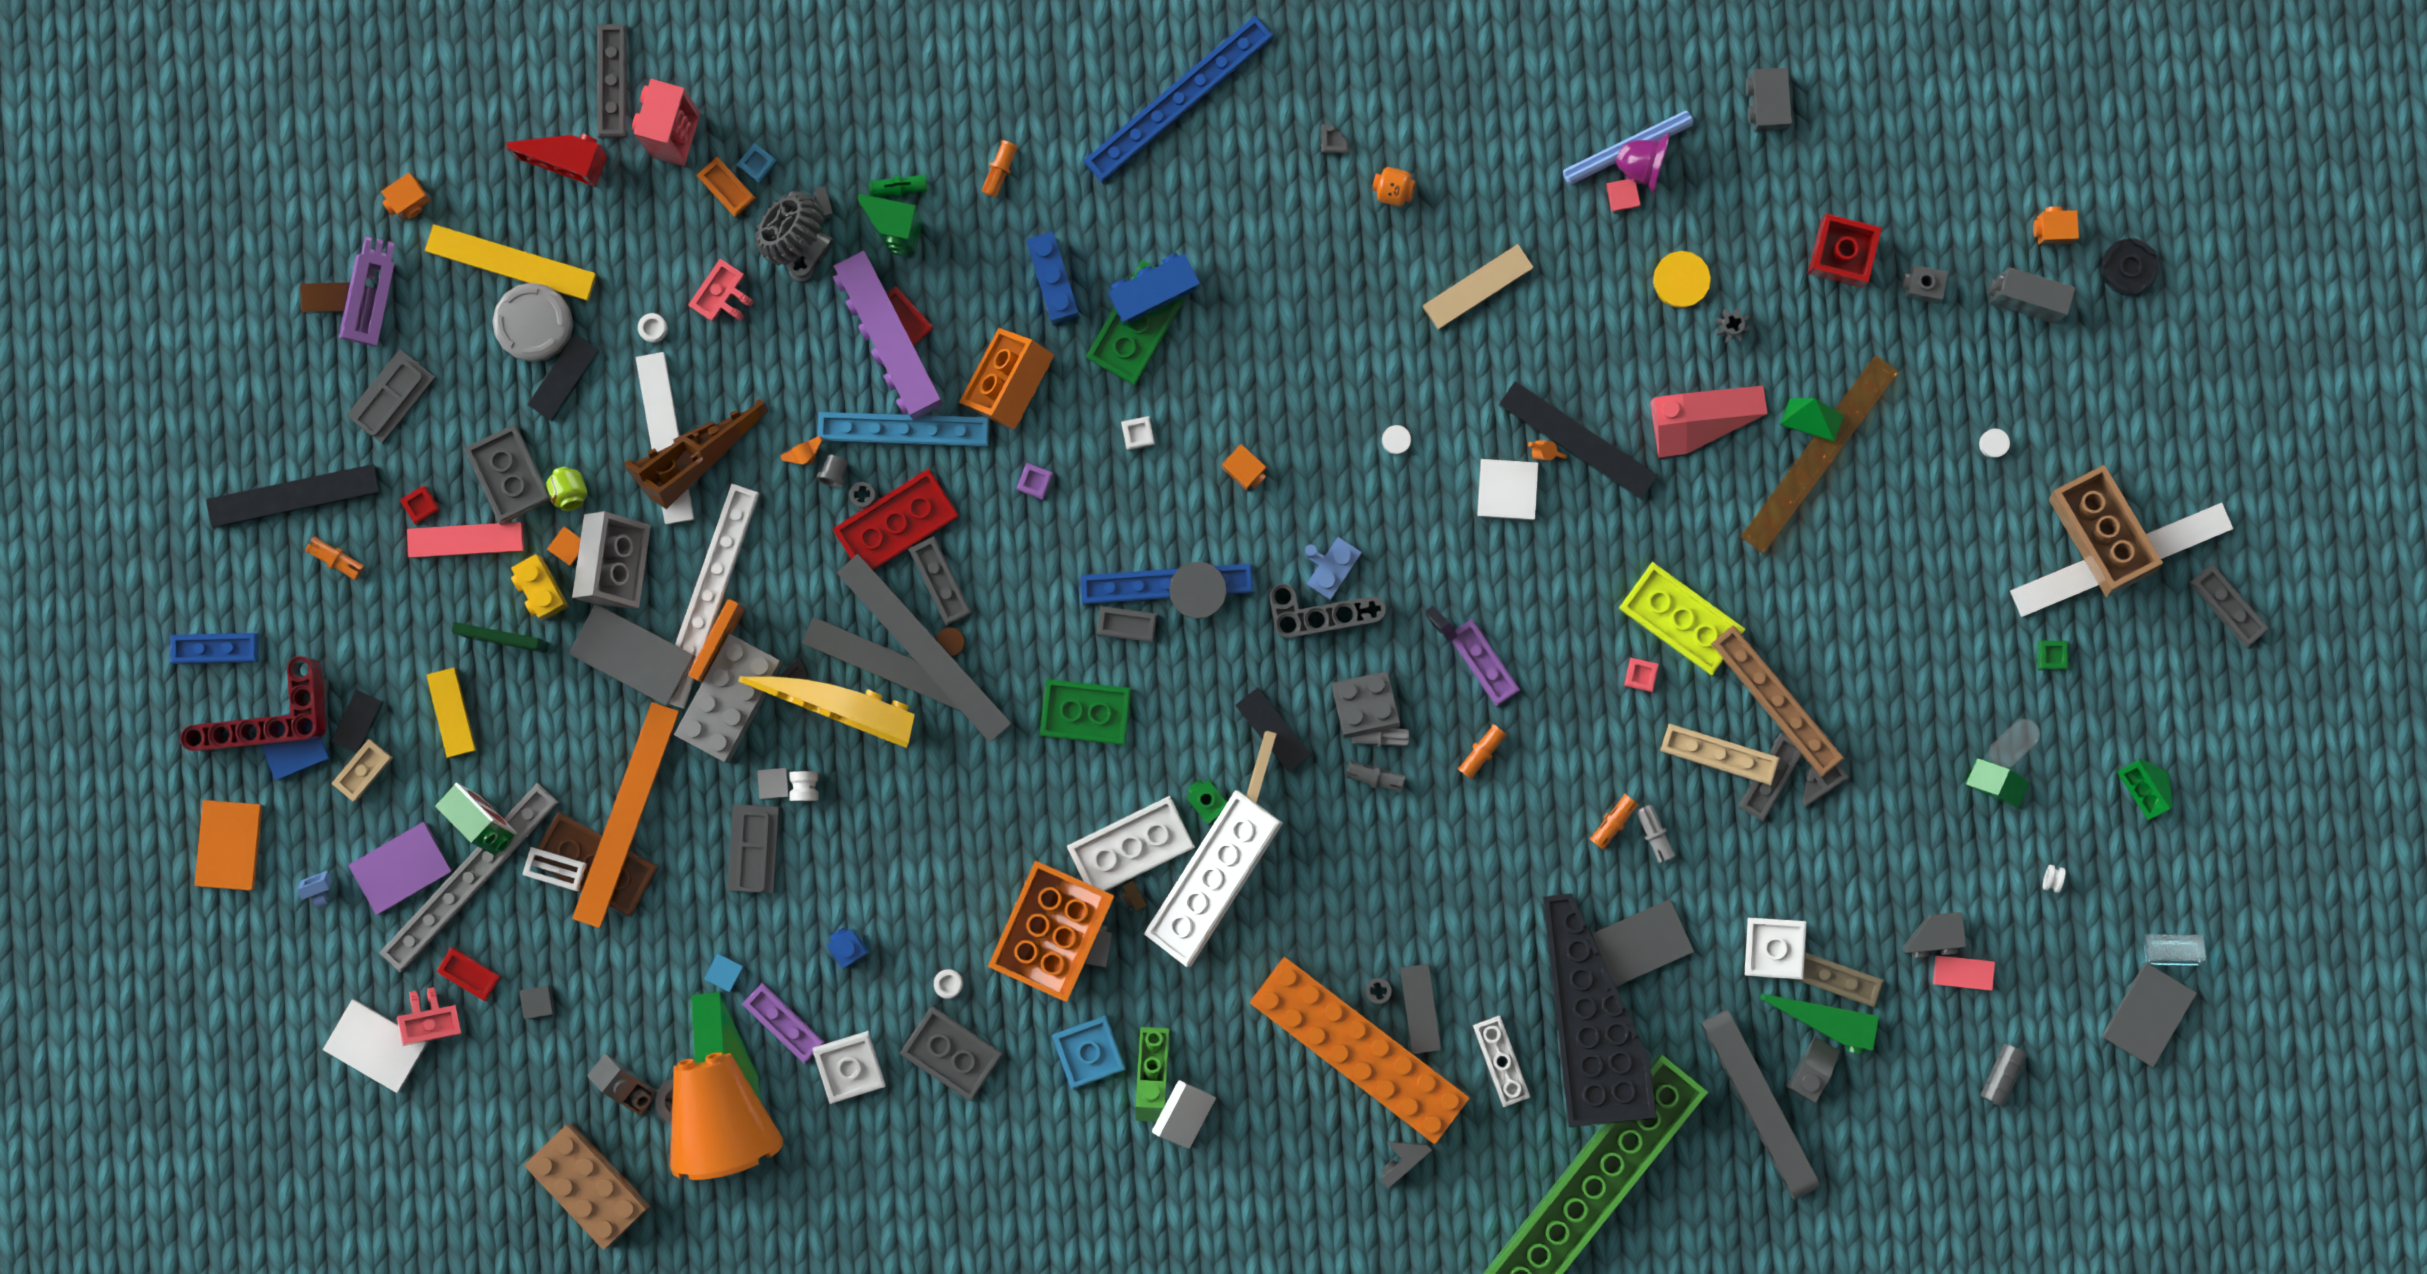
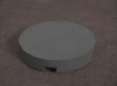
M1190 562L1180 567L1173 575L1169 586L1170 599L1174 607L1184 616L1194 619L1207 618L1215 614L1223 605L1226 596V583L1220 571L1204 562Z

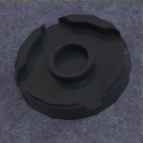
M2137 238L2123 239L2113 243L2104 252L2101 260V275L2104 282L2113 291L2122 295H2136L2147 290L2155 282L2159 272L2157 255L2154 249L2146 242Z

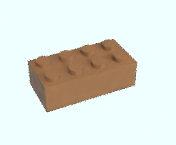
M2105 465L2053 491L2049 501L2106 598L2159 570L2163 564L2162 560Z
M573 1123L565 1125L524 1165L603 1250L610 1247L651 1207Z

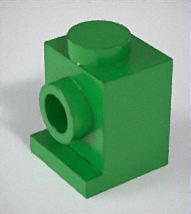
M1199 779L1187 789L1190 793L1186 797L1207 825L1221 814L1227 804L1209 779L1205 783ZM1202 795H1210L1212 802L1209 805H1203L1200 800Z

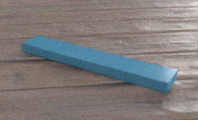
M819 412L818 436H821L822 442L989 447V417L923 415L912 420L910 415L836 412Z

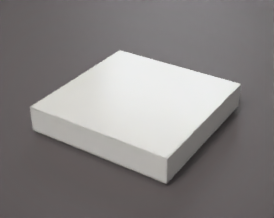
M1481 459L1477 517L1535 520L1538 463Z
M1748 918L1745 976L1803 980L1806 921Z
M868 1031L813 1048L814 1057L830 1104L885 1087L886 1084Z
M1179 1080L1152 1133L1190 1149L1216 1097Z

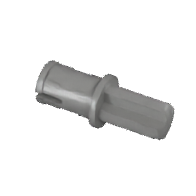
M1393 728L1352 737V744H1377V747H1380V745L1407 746L1409 743V731L1407 729Z
M1647 805L1637 810L1638 817L1647 834L1645 840H1649L1658 863L1674 857L1675 853L1665 835L1667 830L1666 828L1662 829L1653 806Z

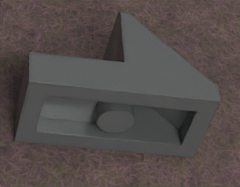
M1386 1141L1401 1159L1398 1162L1392 1159L1381 1169L1383 1175L1379 1177L1387 1188L1391 1187L1431 1152V1148L1427 1144Z

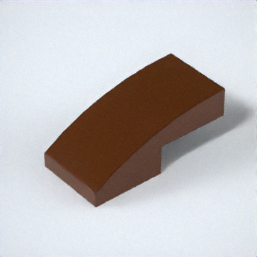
M350 282L300 284L301 312L303 314L344 313Z

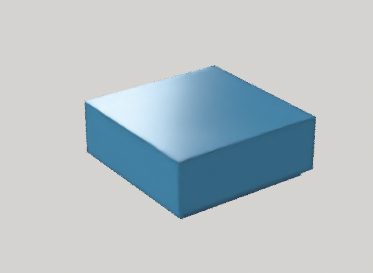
M754 143L737 163V166L760 184L775 166L777 160Z
M717 953L704 979L731 992L744 966Z

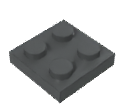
M1387 671L1331 683L1344 739L1400 727Z

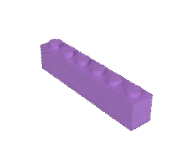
M865 251L834 265L837 275L833 276L840 292L846 289L850 299L845 302L853 316L859 315L862 324L858 327L865 341L872 340L875 349L871 350V353L878 366L884 364L888 373L883 376L890 390L897 389L901 398L897 399L896 402L903 415L909 413L912 420H915L943 406Z

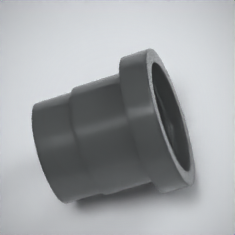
M828 455L822 472H818L816 479L827 486L843 488L845 484L843 478L848 461L835 455Z

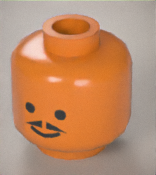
M1386 167L1382 174L1375 175L1372 190L1377 191V200L1379 202L1402 207L1406 202H1411L1416 181L1412 180V175L1408 171Z

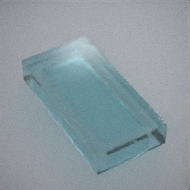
M2145 934L2143 938L2147 964L2205 965L2207 961L2203 935Z

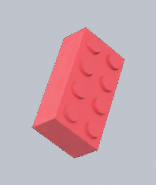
M650 79L649 85L643 87L640 102L643 105L640 114L636 113L634 116L632 130H635L634 135L652 158L685 167L701 113L684 88Z

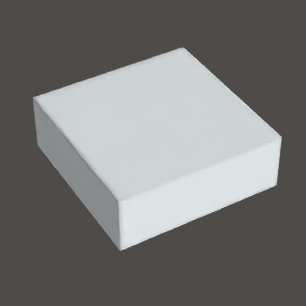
M1149 416L1121 422L1127 451L1155 445Z

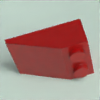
M581 134L580 138L574 135L507 142L506 145L508 151L520 161L595 188L608 157L602 150V146L597 143V139L585 134Z

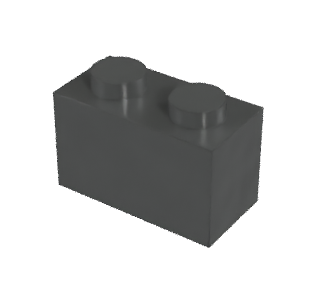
M1788 67L1754 69L1750 74V78H1746L1747 96L1751 95L1752 106H1748L1749 124L1753 123L1754 132L1787 130L1792 124Z

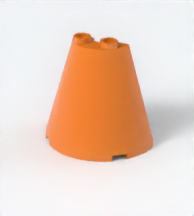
M721 1052L712 1053L705 1057V1062L695 1063L694 1059H685L674 1066L670 1169L672 1174L678 1178L684 1177L683 1174H688L690 1180H704L738 1173L758 1165V1160L765 1154L767 1158H771L783 1146V1137L731 1053L724 1055Z

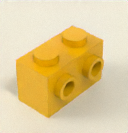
M535 554L511 567L514 576L511 577L512 582L519 592L524 591L528 598L525 601V605L533 617L537 615L538 618L545 621L570 607L543 557Z

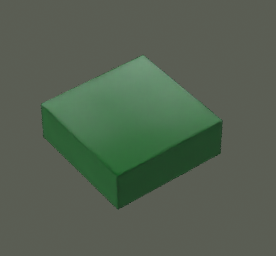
M2037 641L2038 670H2068V641Z

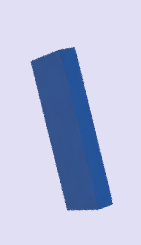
M258 633L170 635L171 664L259 662Z

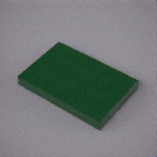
M453 622L451 631L453 634L464 638L542 653L547 652L549 642L540 638Z

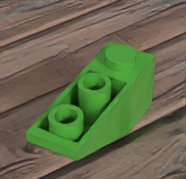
M1140 1027L1135 1121L1157 1122L1165 1107L1169 1028Z

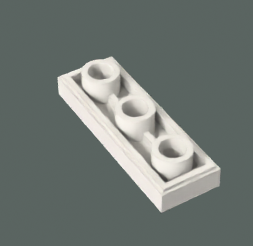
M1500 1015L1472 1025L1502 1106L1506 1107L1530 1098ZM1500 1056H1505L1507 1059V1063L1503 1067L1497 1065V1058Z

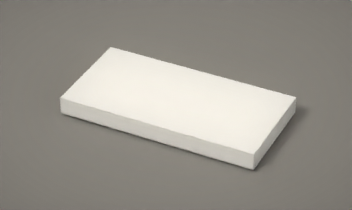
M1168 796L1068 845L1067 848L1083 881L1098 889L1107 891L1195 848L1171 797Z

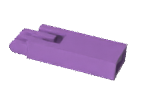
M365 236L362 252L355 257L339 339L374 347L378 344L395 263L391 262L394 242L388 241L386 250L383 252V240L376 239L374 249H371L372 237ZM375 270H381L377 289L369 286L366 287V279L374 280Z

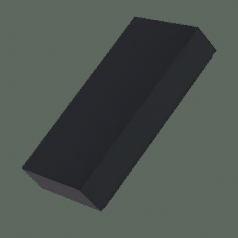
M356 689L331 742L357 753L364 745L384 702Z

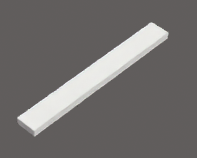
M731 484L675 643L676 646L695 655V658L673 697L671 705L685 709L695 680L688 673L714 626L760 495L758 492Z
M2220 503L2146 535L2160 559L2232 530L2233 527L2223 504ZM2085 560L2015 588L2010 592L2021 617L2099 584Z

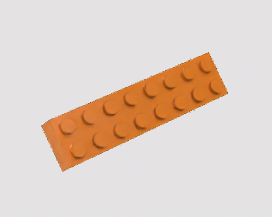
M1286 957L1281 959L1249 1002L1434 1144H1436L1469 1100V1097Z

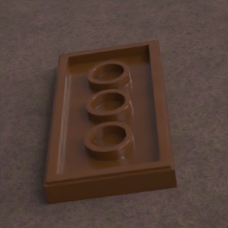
M557 812L537 849L587 863L583 873V880L580 883V890L582 891L603 835L563 813ZM629 850L609 906L632 917L659 866ZM535 855L534 857L536 861L573 872L578 870V867ZM545 870L563 881L574 883L575 878Z

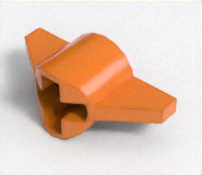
M817 436L810 441L793 447L790 451L780 455L782 461L802 465L812 464L823 440L821 436Z
M1536 440L1535 443L1529 442L1528 447L1532 449V458L1535 460L1550 461L1555 457L1566 459L1567 457L1566 454L1557 451V446L1552 441Z

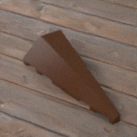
M758 399L755 401L754 407L741 413L735 410L730 413L729 419L718 424L711 421L673 439L674 443L671 446L658 452L655 448L647 451V457L635 463L630 459L624 463V466L648 497L667 510L768 412L765 402Z

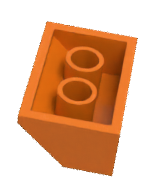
M998 328L959 403L985 417H989L998 424L1015 430L1041 379L1048 370L1054 354L1029 338Z

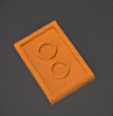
M731 599L727 600L688 673L690 677L703 682L729 633L732 635L746 609L745 607Z
M203 800L194 886L254 890L262 815L261 804Z

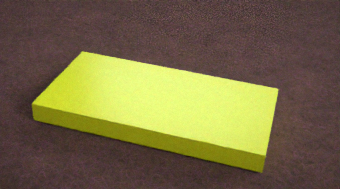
M1653 562L1618 608L1710 676L1714 674L1723 661L1721 656L1711 646V643L1733 625L1741 635L1745 631V628Z

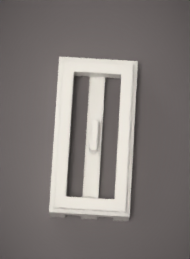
M531 847L522 875L579 891L587 863ZM535 855L578 867V870L573 872L536 861L534 857ZM532 866L575 878L574 883H570L530 870Z

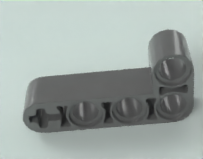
M1278 584L1270 593L1275 630L1283 639H1294L1379 623L1386 612L1384 602L1378 597H1366L1298 609L1296 593L1290 585ZM1280 590L1288 591L1291 596L1290 602L1286 605H1280L1275 601V594ZM1370 603H1373L1375 608H1380L1375 618H1372L1370 613L1361 614L1362 621H1357L1355 605H1360L1359 611L1368 609ZM1341 608H1347L1352 613V620L1348 623H1342L1337 619L1336 612ZM1313 613L1321 614L1324 618V624L1319 628H1313L1308 623V617ZM1285 618L1293 619L1296 623V629L1291 633H1285L1280 629V622Z

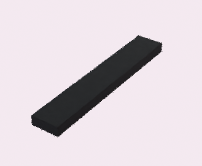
M1514 381L1498 405L1640 500L1657 477V474L1516 381Z
M371 464L206 499L210 525L212 528L378 494L381 493L376 465Z

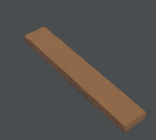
M1734 625L1711 643V646L1820 777L1824 776L1844 759Z

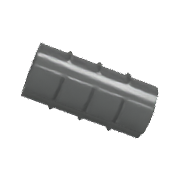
M2003 1043L1980 1096L1994 1104L2005 1107L2009 1095H2012L2011 1091L2015 1082H2017L2021 1069H2023V1064L2028 1054Z

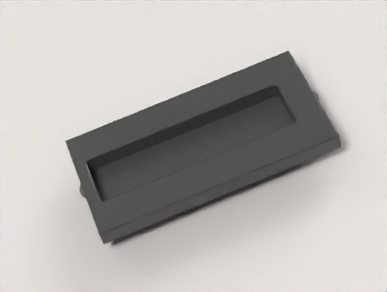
M399 349L346 416L360 426L363 431L369 433L383 444L436 377L422 367L419 362L413 360Z
M733 804L728 891L774 893L779 807L759 806L757 804Z

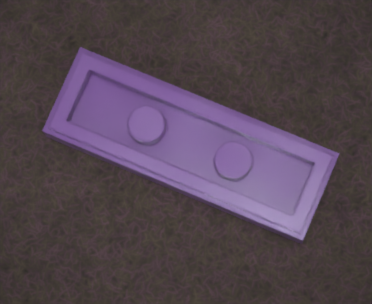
M1472 619L1455 630L1458 636L1452 643L1495 706H1498L1520 691Z
M761 983L742 1003L804 1064L814 1055L813 1048L825 1043L764 983Z

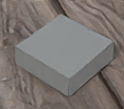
M787 768L757 770L759 799L789 797Z

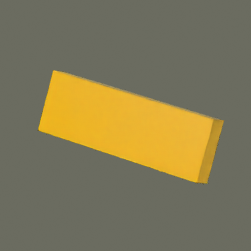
M453 667L427 674L447 758L477 751L456 668Z

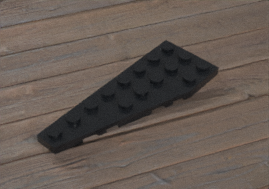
M1572 893L1544 896L1543 901L1569 1128L1657 1119L1650 1059Z

